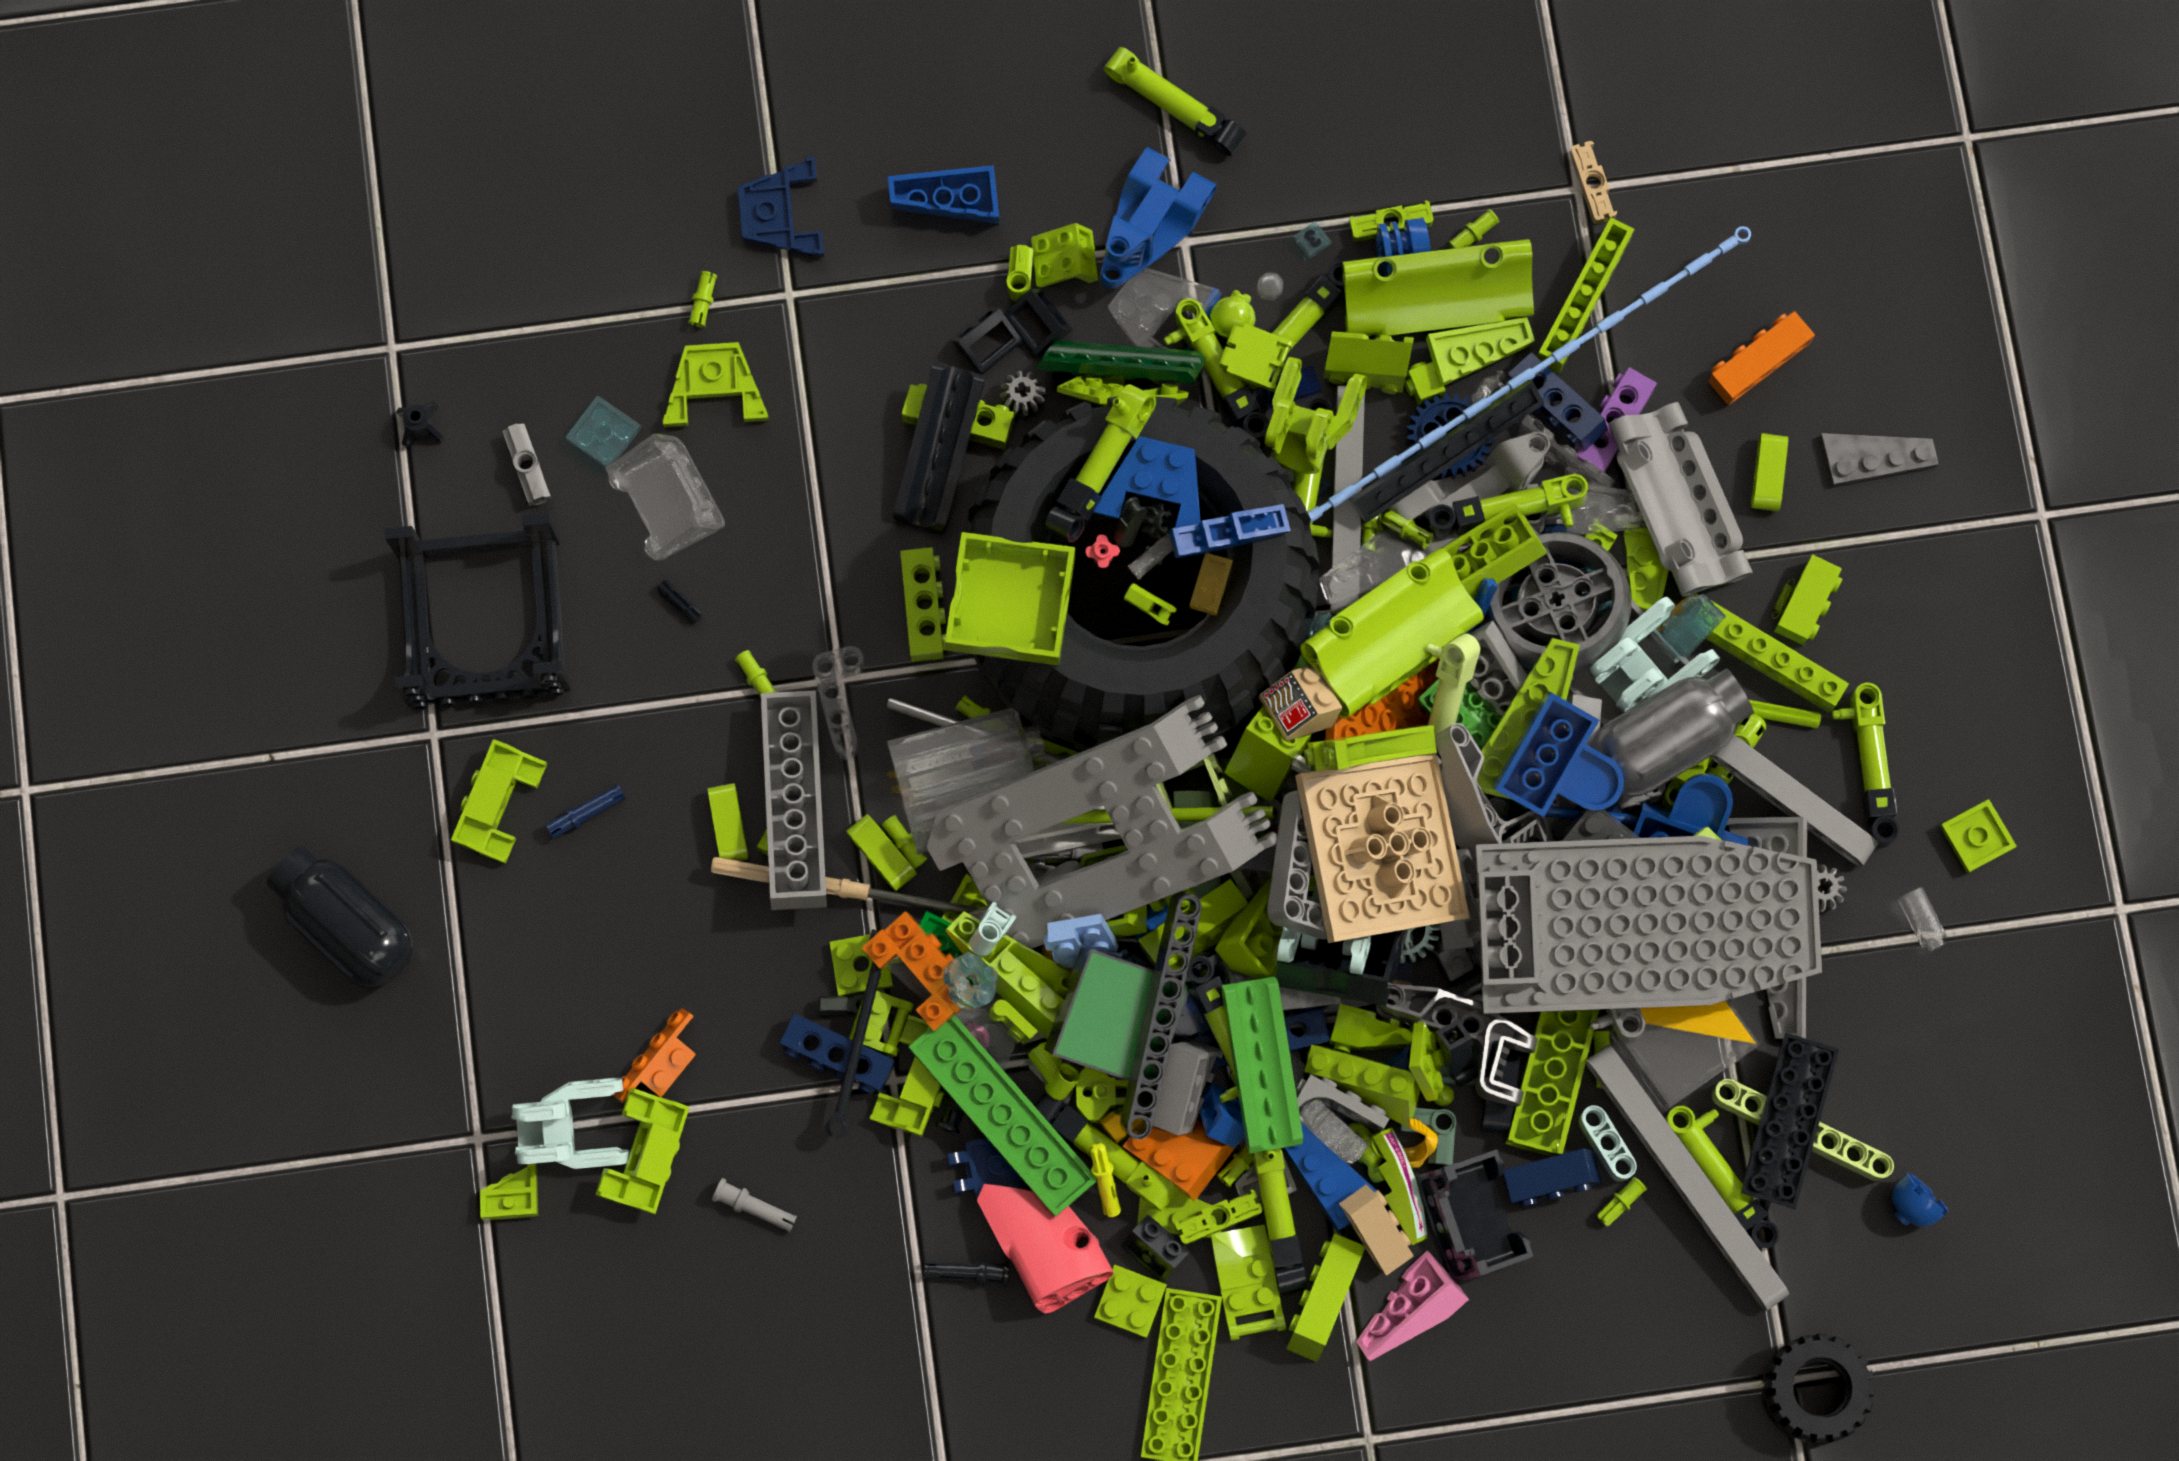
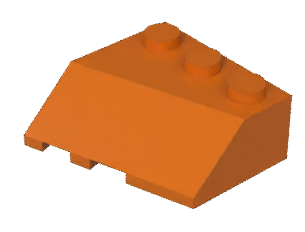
M1196 1120L1191 1133L1176 1135L1152 1126V1130L1146 1138L1137 1140L1130 1136L1123 1145L1127 1152L1139 1161H1144L1167 1178L1179 1189L1178 1191L1194 1202L1235 1149L1208 1137L1203 1122Z

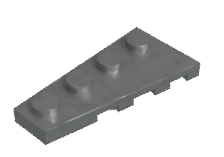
M1821 433L1820 435L1832 487L1935 468L1939 464L1933 439Z

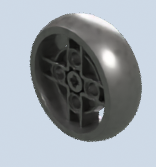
M1561 532L1537 535L1547 554L1498 583L1497 590L1486 612L1485 622L1487 624L1494 621L1519 663L1525 668L1532 670L1546 648L1545 646L1531 643L1519 636L1530 632L1536 638L1546 642L1554 638L1579 644L1580 647L1573 672L1584 670L1592 666L1617 645L1626 630L1632 604L1627 578L1617 560L1606 549L1590 539L1576 534ZM1554 560L1580 563L1593 570V572L1585 575L1581 570L1573 566L1555 564ZM1527 569L1529 575L1525 578L1518 591L1516 602L1502 607L1506 589L1517 575ZM1544 577H1551L1553 579L1550 583H1543L1540 580ZM1581 590L1589 592L1588 595L1583 597L1576 595ZM1612 600V609L1607 621L1598 632L1588 638L1586 631L1597 614L1598 605ZM1558 601L1559 604L1562 605L1556 607L1555 603L1553 604V602ZM1528 610H1536L1538 612L1535 616H1527L1525 613ZM1566 623L1574 625L1570 630L1561 628Z

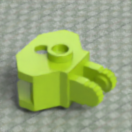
M1085 1066L1079 1074L1080 1079L1076 1084L1077 1110L1090 1123H1100L1110 1109H1116V1106H1124L1125 1097L1116 1098L1115 1089H1127L1129 1081L1115 1080V1077L1110 1078L1104 1072ZM1088 1090L1092 1092V1095L1085 1097L1083 1093Z

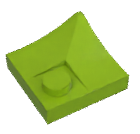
M1265 1224L1210 1235L1220 1291L1276 1280Z

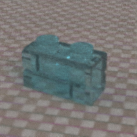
M1704 594L1697 597L1694 595L1690 596L1682 604L1681 607L1684 610L1678 617L1674 614L1663 624L1666 629L1661 633V636L1683 658L1689 656L1726 618V615Z

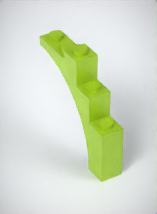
M1425 725L1308 743V749L1304 751L1306 765L1311 766V771L1342 770L1378 761L1437 753L1434 725Z

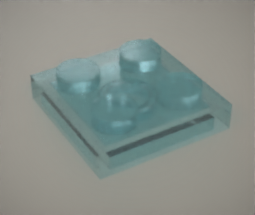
M597 395L565 438L575 447L610 470L642 427L639 423Z

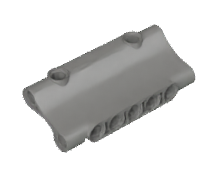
M1679 402L1668 404L1651 413L1625 415L1610 422L1608 426L1619 449L1617 454L1618 463L1635 497L1659 553L1660 561L1668 571L1672 572L1683 597L1714 586L1736 582L1750 576L1753 572L1743 550L1738 551L1743 544L1740 529L1699 436L1694 432H1684L1683 430L1688 426V422ZM1683 439H1684V441H1685V447H1684V449H1683V447H1682V440H1683ZM1693 463L1696 467L1695 472H1693L1692 469ZM1704 487H1705V489H1706V496H1705V497H1704V495H1703V488H1704ZM1714 512H1716L1717 515L1716 521L1713 518ZM1725 536L1727 537V545L1724 544Z

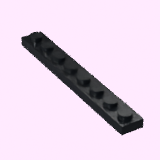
M1527 380L1352 497L1351 499L1365 522H1369L1544 405L1545 403L1534 382Z

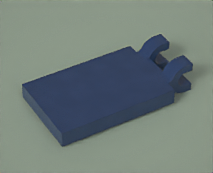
M987 1138L965 1142L966 1151L947 1154L948 1167L964 1164L967 1179L953 1181L954 1195L974 1190L975 1198H978L984 1184L1017 1189L1029 1188Z

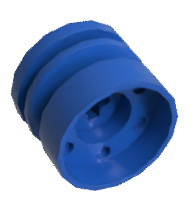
M1423 217L1405 220L1404 232L1401 233L1395 221L1390 222V234L1385 223L1377 224V237L1375 240L1377 258L1431 251L1428 230ZM1383 261L1379 265L1383 276H1387L1390 272V265L1388 262Z

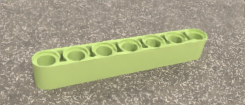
M1724 1079L1713 1088L1711 1095L1716 1105L1759 1125L1767 1096L1731 1079ZM1725 1086L1732 1091L1733 1096L1731 1100H1725L1720 1096V1087ZM1746 1099L1756 1101L1758 1105L1757 1112H1750L1746 1109ZM1819 1122L1812 1152L1873 1181H1881L1893 1172L1894 1163L1890 1156ZM1823 1136H1829L1833 1139V1149H1826L1822 1145L1821 1139ZM1848 1148H1854L1858 1151L1860 1157L1857 1162L1851 1161L1848 1158ZM1874 1160H1879L1884 1164L1885 1171L1883 1174H1878L1874 1171Z

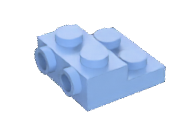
M1102 914L1047 923L1048 934L1044 935L1045 948L1047 951L1052 950L1054 963H1061L1064 969L1074 968L1082 944L1105 952L1117 950V939Z

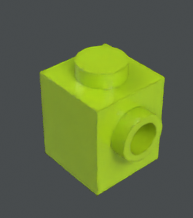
M1426 362L1417 363L1408 371L1405 387L1410 396L1414 395L1418 407L1423 406L1425 399L1432 403L1433 396L1435 395L1439 399H1443L1446 390L1444 386H1440L1433 362L1428 364Z

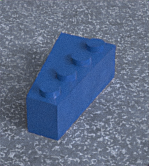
M994 165L888 176L892 210L999 224Z
M1301 1121L1303 1144L1281 1149L1338 1233L1351 1224L1339 1203L1364 1185H1367L1374 1192L1377 1190Z

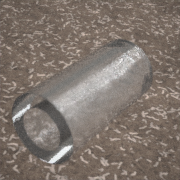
M1923 887L1899 897L1898 901L1922 949L1928 947L1929 951L1945 945L1943 939L1947 938V935Z

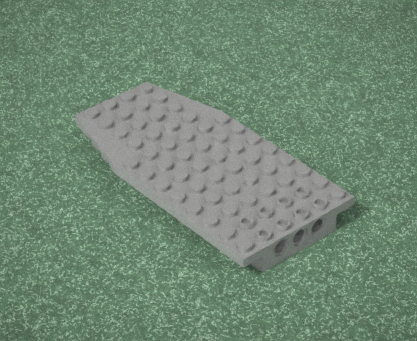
M1705 836L1476 845L1483 1014L1712 1005L1822 973L1816 859Z

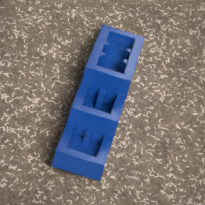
M1284 504L1234 512L1227 517L1203 520L1196 525L1172 528L1169 534L1177 559L1264 540L1289 533L1291 529Z

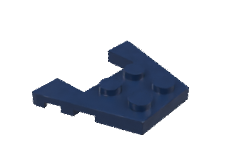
M815 156L807 157L803 162L796 165L791 164L784 167L782 171L772 175L767 174L738 187L743 241L824 257L822 231L794 233L790 193L791 184L817 182Z

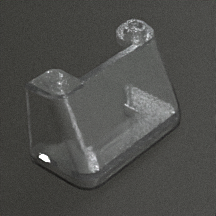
M652 434L605 468L609 475L608 480L611 486L616 490L629 493L646 525L650 536L645 540V550L653 560L661 561L716 533L725 526L724 518L684 444L675 436Z

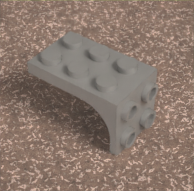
M1310 1075L1307 1081L1303 1078L1296 1089L1299 1111L1310 1105H1325L1355 1122L1365 1125L1375 1133L1382 1132L1389 1121L1383 1109L1375 1105H1371V1107L1364 1105L1360 1102L1362 1100L1361 1097L1350 1091H1347L1346 1094L1336 1089L1337 1084L1325 1077H1322L1320 1080Z

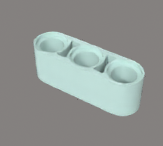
M1599 1106L1587 1107L1579 1117L1581 1130L1611 1178L1618 1182L1628 1180L1636 1171L1635 1159L1606 1112ZM1588 1113H1594L1599 1117L1600 1123L1598 1126H1590L1587 1123L1586 1115ZM1601 1138H1611L1614 1142V1149L1611 1151L1603 1149ZM1617 1161H1624L1628 1164V1174L1622 1175L1616 1171L1615 1164Z

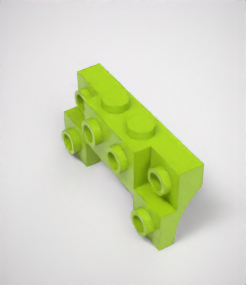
M493 739L480 771L476 770L471 781L473 788L470 796L466 795L462 801L460 810L463 812L451 841L457 845L479 852L480 855L506 864L516 838L497 830L516 782L537 789L547 762Z
M908 1015L899 1042L910 1046L931 1027L925 1020ZM915 1056L900 1099L879 1092L870 1120L922 1137L934 1106L940 1107L945 1092L941 1091L942 1086Z
M630 1088L621 1115L640 1122L624 1173L604 1168L595 1195L646 1213L656 1214L665 1183L671 1175L670 1167L673 1158L680 1147L679 1139L690 1107Z

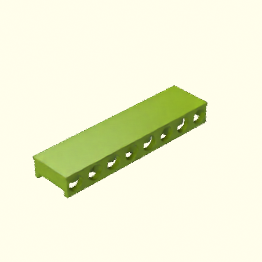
M1515 503L1442 548L1450 554L1458 577L1472 599L1476 597L1483 579L1492 578L1498 584L1547 554L1536 533ZM1518 515L1514 522L1504 524V520L1508 516ZM1494 529L1491 536L1480 539L1481 534L1485 530ZM1466 543L1471 544L1470 548L1463 553H1457V550L1461 545Z
M1599 1009L1539 1011L1533 1036L1538 1038L1535 1053H1528L1519 1088L1524 1091L1521 1106L1514 1107L1509 1135H1507L1506 1145L1550 1157L1563 1154L1586 1064L1585 1061L1587 1060L1594 1032L1590 1027V1022L1597 1019Z

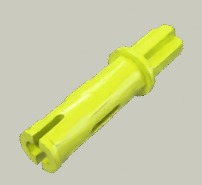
M1103 1143L1093 1144L1090 1147L1093 1161L1091 1172L1098 1179L1097 1187L1103 1213L1108 1215V1217H1115L1120 1214L1121 1207L1112 1175L1114 1167L1108 1160L1105 1145Z

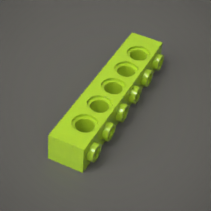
M1610 217L1538 353L1537 358L1541 362L1552 356L1551 353L1571 340L1579 338L1634 232L1633 228ZM1569 355L1559 362H1553L1547 367L1560 374Z
M1707 599L1690 627V630L1828 713H1831L1849 685L1846 681Z

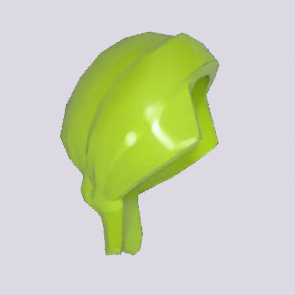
M1235 290L1230 297L1219 300L1213 306L1210 319L1217 334L1228 339L1233 325L1243 328L1244 323L1254 326L1256 319L1255 312L1249 304L1251 301L1250 295H1242L1239 291Z

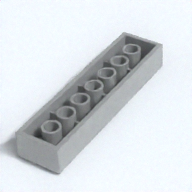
M816 691L761 693L771 910L827 907Z

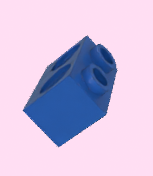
M1212 1083L1201 1097L1205 1099L1200 1115L1208 1137L1235 1148L1240 1140L1245 1138L1239 1097L1222 1103L1219 1096L1225 1093L1227 1089Z

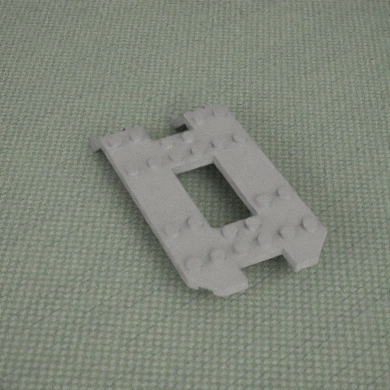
M1198 695L1184 701L1152 724L939 810L934 820L927 849L940 871L961 862L966 866L988 905L970 912V915L981 920L994 901L999 909L1010 916H1016V919L1005 935L1032 949L1044 944V935L1048 934L1047 923L1102 914L1103 918L1108 920L1232 872L1264 849L1276 845L1278 836L1275 832H1270L1257 840L1254 835L1255 832L1267 829L1271 824L1268 818L1259 820L1265 815L1263 809L1258 808L1245 816L1243 815L1242 808L1250 807L1257 802L1254 792L1239 796L1204 821L1180 829L1156 784L1181 775L1211 753L1219 751L1227 745L1223 736H1218L1207 743L1203 742L1201 737L1214 733L1218 727L1215 722H1211L1196 729L1197 726L1205 724L1213 718L1210 712H1204L1191 720L1188 713L1204 706L1202 697ZM1104 806L1128 851L1038 885L1014 841Z

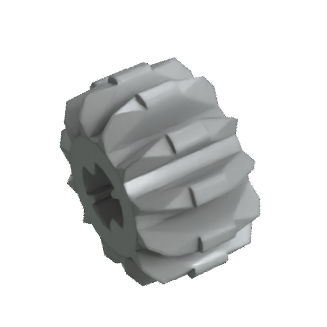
M1019 370L1016 379L1009 375L1007 376L1009 383H1002L1001 389L1004 392L1000 394V399L1006 401L1004 406L1010 409L1013 408L1015 416L1022 410L1024 417H1027L1028 409L1036 413L1038 412L1037 404H1044L1042 395L1045 394V388L1040 386V378L1032 380L1033 373L1031 371L1026 377H1023L1022 371ZM1025 390L1026 397H1021L1019 391Z
M1822 865L1819 871L1817 870L1818 887L1821 883V887L1826 885L1828 888L1825 894L1824 891L1821 893L1818 891L1819 912H1824L1826 906L1831 911L1834 910L1836 903L1841 904L1844 900L1840 894L1847 891L1845 886L1839 885L1844 881V877L1835 878L1834 875L1837 872L1835 868L1827 873L1826 865Z

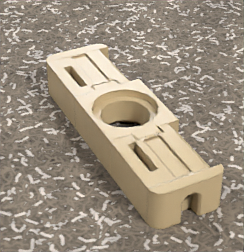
M1588 141L1581 147L1579 144L1572 146L1570 156L1594 224L1608 222L1610 217L1615 219L1617 211H1613L1608 196L1609 186L1602 165L1598 166L1593 153L1594 143ZM1589 177H1597L1601 185L1596 189L1588 187L1586 180Z

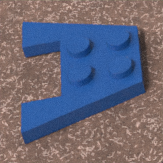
M1139 436L1102 494V499L1093 513L1120 519L1125 495L1128 492L1181 505L1175 528L1199 524L1201 521L1195 449Z

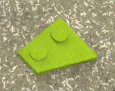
M536 1163L527 1164L528 1167L513 1175L511 1173L503 1177L497 1184H491L480 1190V1216L482 1221L538 1217Z

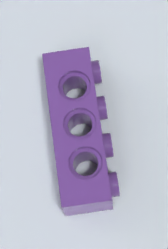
M1629 367L1625 375L1619 373L1612 385V387L1616 388L1613 395H1606L1599 407V409L1603 410L1601 415L1605 418V421L1609 417L1617 419L1625 415H1640L1657 383ZM1622 395L1629 396L1632 399V403L1624 404L1619 397ZM1607 421L1608 431L1599 438L1605 442V448H1597L1592 444L1584 451L1577 445L1572 452L1576 454L1573 461L1574 464L1600 479L1619 450Z

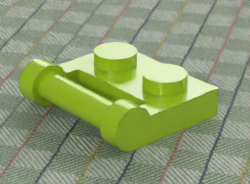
M876 991L863 1046L896 1057L899 1050L897 1045L908 1013L912 1012L914 1004ZM861 1005L849 1037L850 1040H853ZM892 1006L897 1008L898 1011L885 1044L879 1041Z
M1005 1000L996 1001L989 1010L990 1019L994 1022L1001 1021L1009 1029L1007 1034L1017 1043L1022 1041L1026 1044L1038 1032Z
M1276 1280L1221 1291L1231 1341L1239 1340V1336L1277 1329L1278 1332L1286 1330ZM1271 1310L1274 1312L1275 1318L1241 1325L1236 1324V1317Z

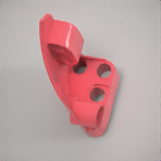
M989 1184L983 1185L977 1202L1002 1250L1012 1260L1035 1307L1045 1314L1054 1312L1113 1276L1114 1272L1099 1246L1098 1239L1088 1230L1069 1206L1057 1217H1054L1033 1191ZM1088 1237V1244L1083 1248H1079L1080 1240Z

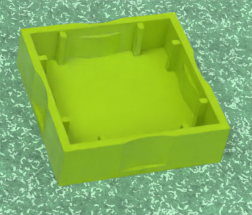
M962 532L956 566V586L950 606L945 638L946 650L1059 666L1075 560V547L1039 542L1019 543L1002 537Z

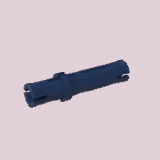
M615 784V786L576 808L571 809L570 807L566 809L567 813L545 825L552 838L555 839L574 827L576 829L581 827L580 824L626 798L622 794L623 792L619 785Z

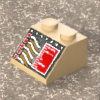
M1311 665L1289 672L1259 696V699L1285 741L1331 728L1342 709L1341 704L1325 679Z

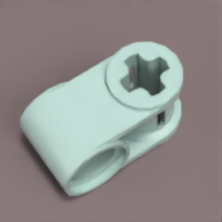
M993 901L970 938L969 945L972 951L982 956L989 955L1001 937L1006 934L1016 916L1008 915L999 909L997 903Z

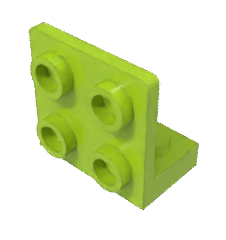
M1073 223L1031 238L1032 248L1034 249L1033 259L1036 285L1042 288L1074 277L1088 283L1098 281L1093 231L1091 229Z

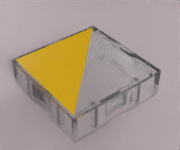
M1728 1000L1712 1005L1640 1008L1645 1020V1029L1641 1037L1632 1043L1621 1041L1617 1037L1612 1025L1605 1027L1607 1031H1610V1035L1622 1052L1636 1065L1643 1081L1665 1112L1760 1045ZM1625 1021L1623 1023V1028L1627 1032L1637 1031V1025L1633 1021Z

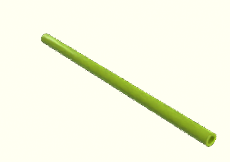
M1273 806L1245 807L1241 809L1245 816L1255 809L1261 808L1265 815L1259 820L1268 818V820L1274 819ZM1223 807L1169 809L1176 822H1201ZM1094 809L1059 824L1113 822L1105 809Z

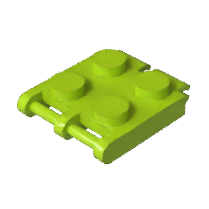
M1244 323L1243 328L1233 325L1226 344L1235 349L1225 347L1218 366L1227 369L1225 374L1275 392L1280 372L1283 371L1286 356L1289 349L1293 348L1294 342ZM1281 347H1284L1280 360L1278 361L1277 357L1279 355ZM1273 368H1275L1276 370L1272 378V381L1268 382L1273 371Z

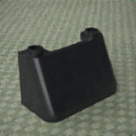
M1497 1149L1421 1174L1418 1178V1188L1446 1271L1456 1282L1479 1277L1534 1257L1529 1238L1521 1232L1512 1233L1495 1183V1179L1502 1176L1504 1169L1503 1160L1499 1156Z

